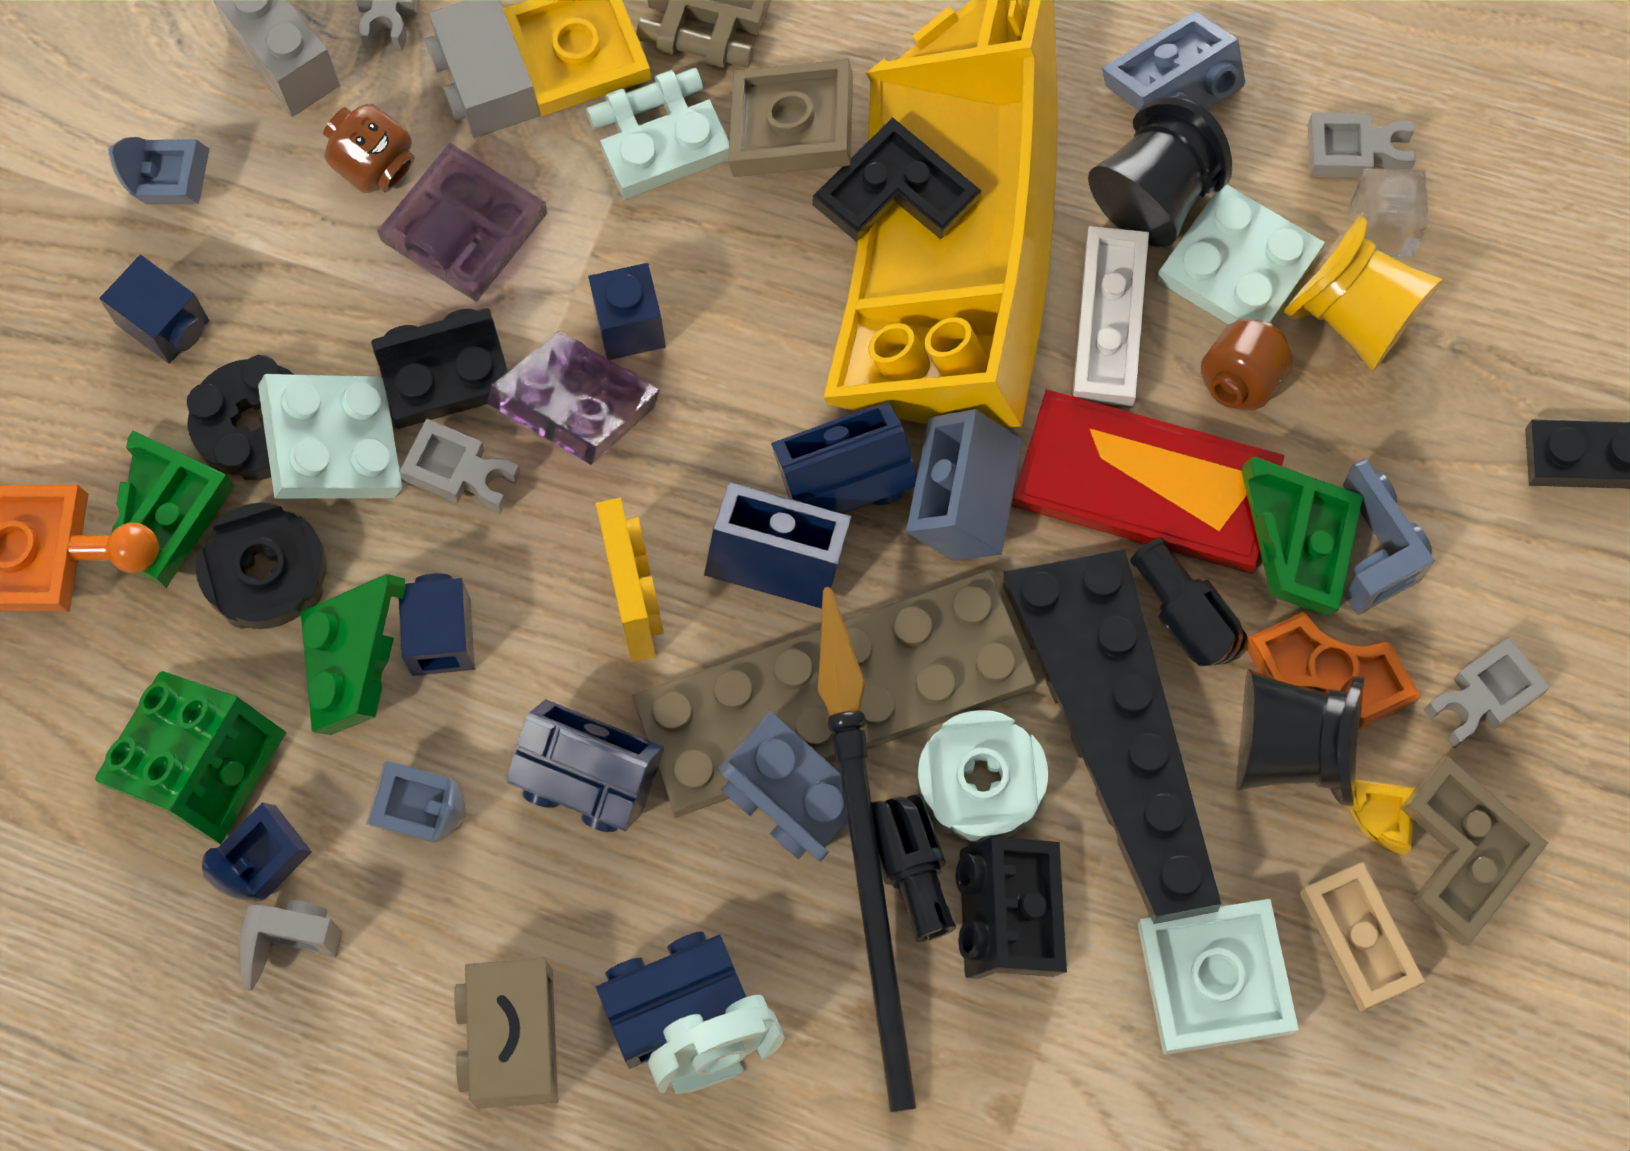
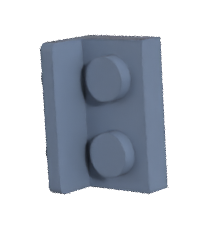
M1197 11L1192 12L1102 67L1105 86L1137 110L1147 102L1163 97L1187 99L1207 110L1245 85L1238 39Z
M770 710L718 767L722 775L729 780L721 791L749 816L759 807L774 820L777 825L770 832V835L798 860L808 851L821 862L829 853L825 848L826 845L848 822L841 773Z

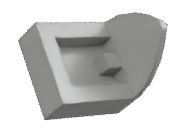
M289 901L286 910L256 904L248 906L239 940L240 970L245 989L253 990L266 965L272 945L336 957L342 931L331 919L326 918L328 910L301 901Z

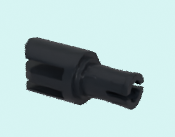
M1163 537L1156 538L1139 549L1132 556L1130 562L1134 567L1136 566L1163 602L1160 606L1161 612L1158 618L1187 656L1198 666L1229 664L1239 659L1247 648V633L1243 630L1240 620L1217 592L1213 584L1208 579L1204 581L1201 579L1193 580L1166 545L1167 542Z
M920 793L906 798H891L885 802H871L882 877L885 884L900 889L911 919L916 941H926L928 939L927 935L929 940H933L953 932L956 929V925L946 904L938 875L942 872L941 868L946 864L923 795Z

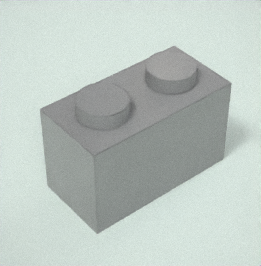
M213 0L229 38L291 117L340 87L327 48L288 0Z
M464 0L428 12L434 36L425 38V42L436 72L447 69L452 84L443 86L450 110L455 121L466 118L473 139L540 116L533 84L499 0Z

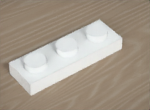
M1088 227L1072 393L1074 397L1106 405L1133 407L1149 232Z

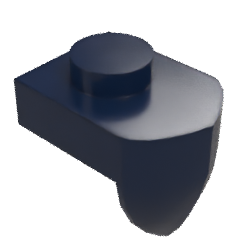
M262 802L218 848H210L204 853L202 859L203 876L212 887L223 894L253 902L263 901L312 851L276 805Z

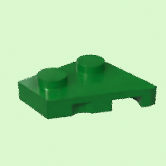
M132 431L126 445V449L132 454L128 482H120L116 503L119 509V517L112 526V532L117 527L126 523H140L154 532L159 543L158 557L151 567L137 574L167 588L235 485L226 474L138 432Z
M1253 456L1243 464L1242 476L1271 597L1329 616L1340 608L1363 495Z
M385 574L300 612L312 732L333 735L376 717L382 692V673L389 662L394 637L383 635L391 597L404 598L406 589L405 578Z

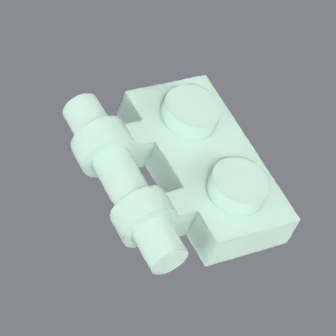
M696 68L676 75L672 70L654 76L655 82L627 93H625L623 88L605 94L606 101L586 108V113L593 130L615 123L618 129V134L600 140L602 153L623 200L728 161L729 140L710 99L687 107L683 98L703 90V84ZM664 105L668 115L638 126L634 115Z

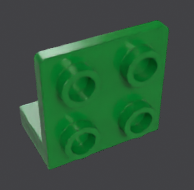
M161 671L157 674L152 684L143 692L139 705L118 740L107 751L105 761L96 774L95 780L106 788L165 811L206 839L222 844L287 732L235 695Z

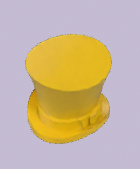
M1359 214L1346 231L1331 257L1286 307L1284 313L1293 319H1300L1311 314L1318 320L1325 319L1350 344L1373 373L1411 322L1438 290L1444 279L1415 269L1375 249L1376 244L1364 237L1367 219Z

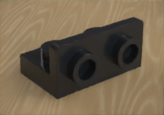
M489 308L481 310L460 309L448 314L444 320L419 327L415 325L398 326L389 330L383 337L375 338L371 341L397 429L425 422L426 418L433 420L515 397Z
M990 836L962 848L960 860L956 868V885L961 892L962 926L959 931L958 946L960 954L964 958L965 977L980 979L994 973L1054 977L1066 973L1060 842Z

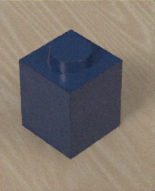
M141 254L99 298L117 326L168 364L181 351L190 349L199 340L204 325L209 321L199 300L192 291Z
M648 262L588 275L607 361L666 348L662 317Z
M430 573L417 577L415 583H407L404 598H399L402 659L411 675L419 676L475 670L471 600L462 578L453 579L448 574Z

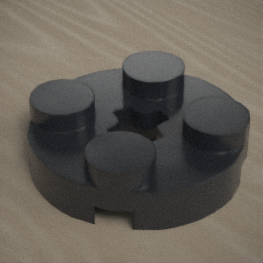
M256 355L249 359L234 361L218 368L208 375L201 384L195 386L190 391L186 403L189 410L187 421L189 435L195 448L211 468L222 473L242 475L244 480L258 481L271 478L263 416L259 417L262 426L254 431H250L246 425L236 428V421L241 418V413L247 409H261L258 384L265 374H295L277 365L272 358L266 355Z
M252 503L229 511L212 526L215 532L208 538L205 547L203 548L201 545L195 564L199 587L213 609L224 616L234 627L241 629H268L284 625L299 617L301 611L317 605L322 597V583L326 575V556L322 543L309 522L300 515L298 517L294 513L284 511L279 505ZM265 553L270 561L278 560L277 566L271 570V574L268 577L258 579L256 575L246 576L245 569L255 565V555Z

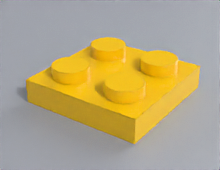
M528 0L503 9L533 84L541 117L605 96V94L618 89H626L652 80L649 64L622 0Z
M621 497L596 503L597 513L631 662L654 658L656 653L652 636L664 634L639 517L625 518Z

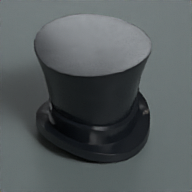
M1178 97L1157 98L1144 104L1133 118V127L1136 131L1134 138L1116 153L1093 167L1088 176L1091 193L1107 218L1119 229L1149 232L1148 245L1155 247L1172 245L1177 239L1186 217L1199 195L1203 198L1211 191L1220 192L1229 183L1232 176L1231 151L1220 124L1210 112L1199 104Z
M1248 669L1245 681L1237 765V791L1268 785L1316 783L1318 787L1330 788L1334 797L1341 805L1353 806L1357 738L1365 677L1353 676L1340 690L1327 689L1325 692L1282 682Z

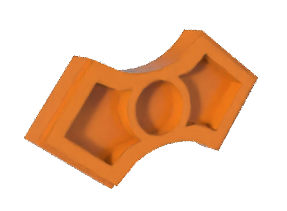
M1303 612L1248 637L1246 649L1259 673L1276 680L1325 692L1327 689L1340 690L1353 676L1365 677L1359 722L1360 729L1415 704L1421 697L1390 641L1368 646L1342 643L1321 632Z

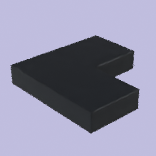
M892 117L851 158V166H842L813 195L812 205L856 242L895 203L899 204L939 239H942L980 201L982 190Z

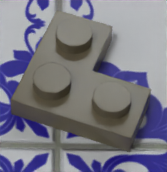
M1448 756L1438 760L1400 808L1450 851L1412 899V902L1461 944L1470 943L1474 940L1548 845L1545 839Z

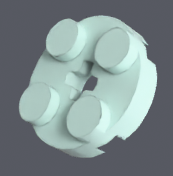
M968 711L953 716L945 722L942 728L932 736L929 743L927 742L919 759L917 784L919 794L923 795L928 812L933 817L934 823L939 830L946 834L956 835L964 840L978 842L990 836L1010 837L1018 830L1024 829L1031 824L1046 793L1048 766L1041 744L1032 734L1030 737L1023 728L1014 724V719L995 711ZM976 761H987L989 771L1000 773L1001 781L991 783L989 791H977L976 785L967 783L964 778V774L973 772Z
M752 995L730 1005L725 1011L726 1014L705 1022L701 1015L694 1014L683 1017L668 1025L663 1030L667 1043L656 1049L650 1055L648 1066L658 1091L665 1093L670 1082L675 1094L701 1090L744 1072L741 1060L756 1049L762 1061L772 1055L783 1044L785 1037L774 1011L767 1007L764 997L762 995Z

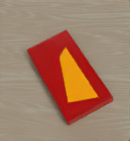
M1046 389L1011 506L1144 544L1163 537L1167 542L1166 545L1172 552L1252 574L1256 567L1260 548L1242 476L1243 464L1254 456L1282 466L1285 455Z

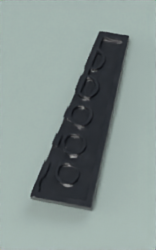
M1125 549L1004 571L1003 585L1031 650H1035L1046 675V684L1055 704L1058 703L1071 731L1070 738L1078 756L1083 758L1096 787V796L1107 821L1114 827L1119 848L1153 924L1218 912L1221 906L1220 896Z

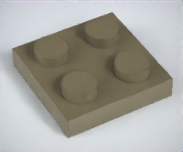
M849 59L737 70L733 72L728 163L733 177L851 166L853 72Z

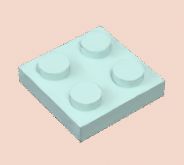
M1226 185L1220 192L1214 193L1161 267L1157 282L1228 325L1240 319L1263 320L1272 324L1321 254L1325 242L1231 186Z
M265 374L258 384L275 499L395 498L402 489L389 403L382 377Z
M1271 899L1220 906L1218 912L1153 924L1151 917L1139 920L1137 925L1163 1055L1293 1035L1299 1030Z

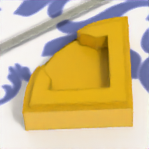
M1355 779L1353 806H1349V810L1361 831L1375 844L1390 852L1406 856L1411 851L1413 819L1400 808L1414 792L1415 788Z

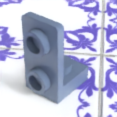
M1362 459L1352 465L1343 482V487L1363 495L1360 513L1384 549L1370 555L1353 569L1356 576L1344 596L1357 616L1419 583L1435 561L1431 555L1432 547L1425 532L1416 523H1409L1396 504V492L1389 479L1383 473L1375 472L1366 459Z

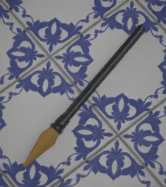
M826 587L823 590L818 692L830 714L827 721L828 728L835 732L831 736L836 760L840 762L890 1112L916 1109L865 762V758H867L865 730L860 729L866 723L865 715L861 712L865 680L833 591L830 587Z

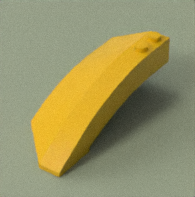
M971 0L956 13L950 7L946 8L912 36L916 45L900 58L892 61H887L884 58L866 72L870 80L868 141L893 117L982 190L980 201L942 239H939L899 204L895 203L858 240L848 300L823 398L828 405L862 411L889 401L898 419L927 424L929 417L977 409L1002 427L1013 428L1022 426L1041 330L1051 253L1058 127L1054 0Z

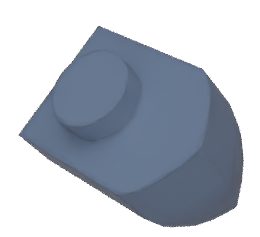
M125 137L108 148L111 165L120 184L145 204H199L210 149L197 139L146 140L140 137Z
M386 760L382 766L366 825L428 842H438L447 838L462 823L466 816V806L461 788L452 778Z

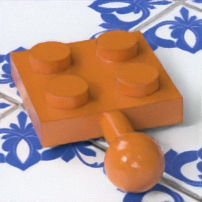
M0 485V612H70L78 561H111L121 571L139 573L151 567L156 561L159 553L158 539L150 528L140 523L123 524L117 527L111 535H82L89 494L79 485Z

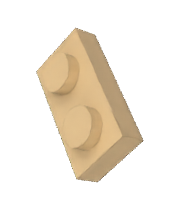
M1363 862L1302 889L1300 895L1360 1013L1411 991L1425 982Z

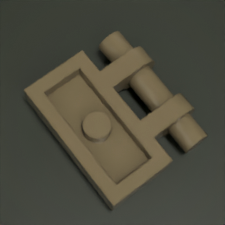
M648 0L649 8L664 11L665 14L662 22L641 17L636 35L639 41L655 44L658 52L676 55L678 51L706 57L707 64L725 68L729 63L749 68L754 46L733 39L737 30L756 35L760 34L771 0ZM687 17L715 24L712 35L683 28Z

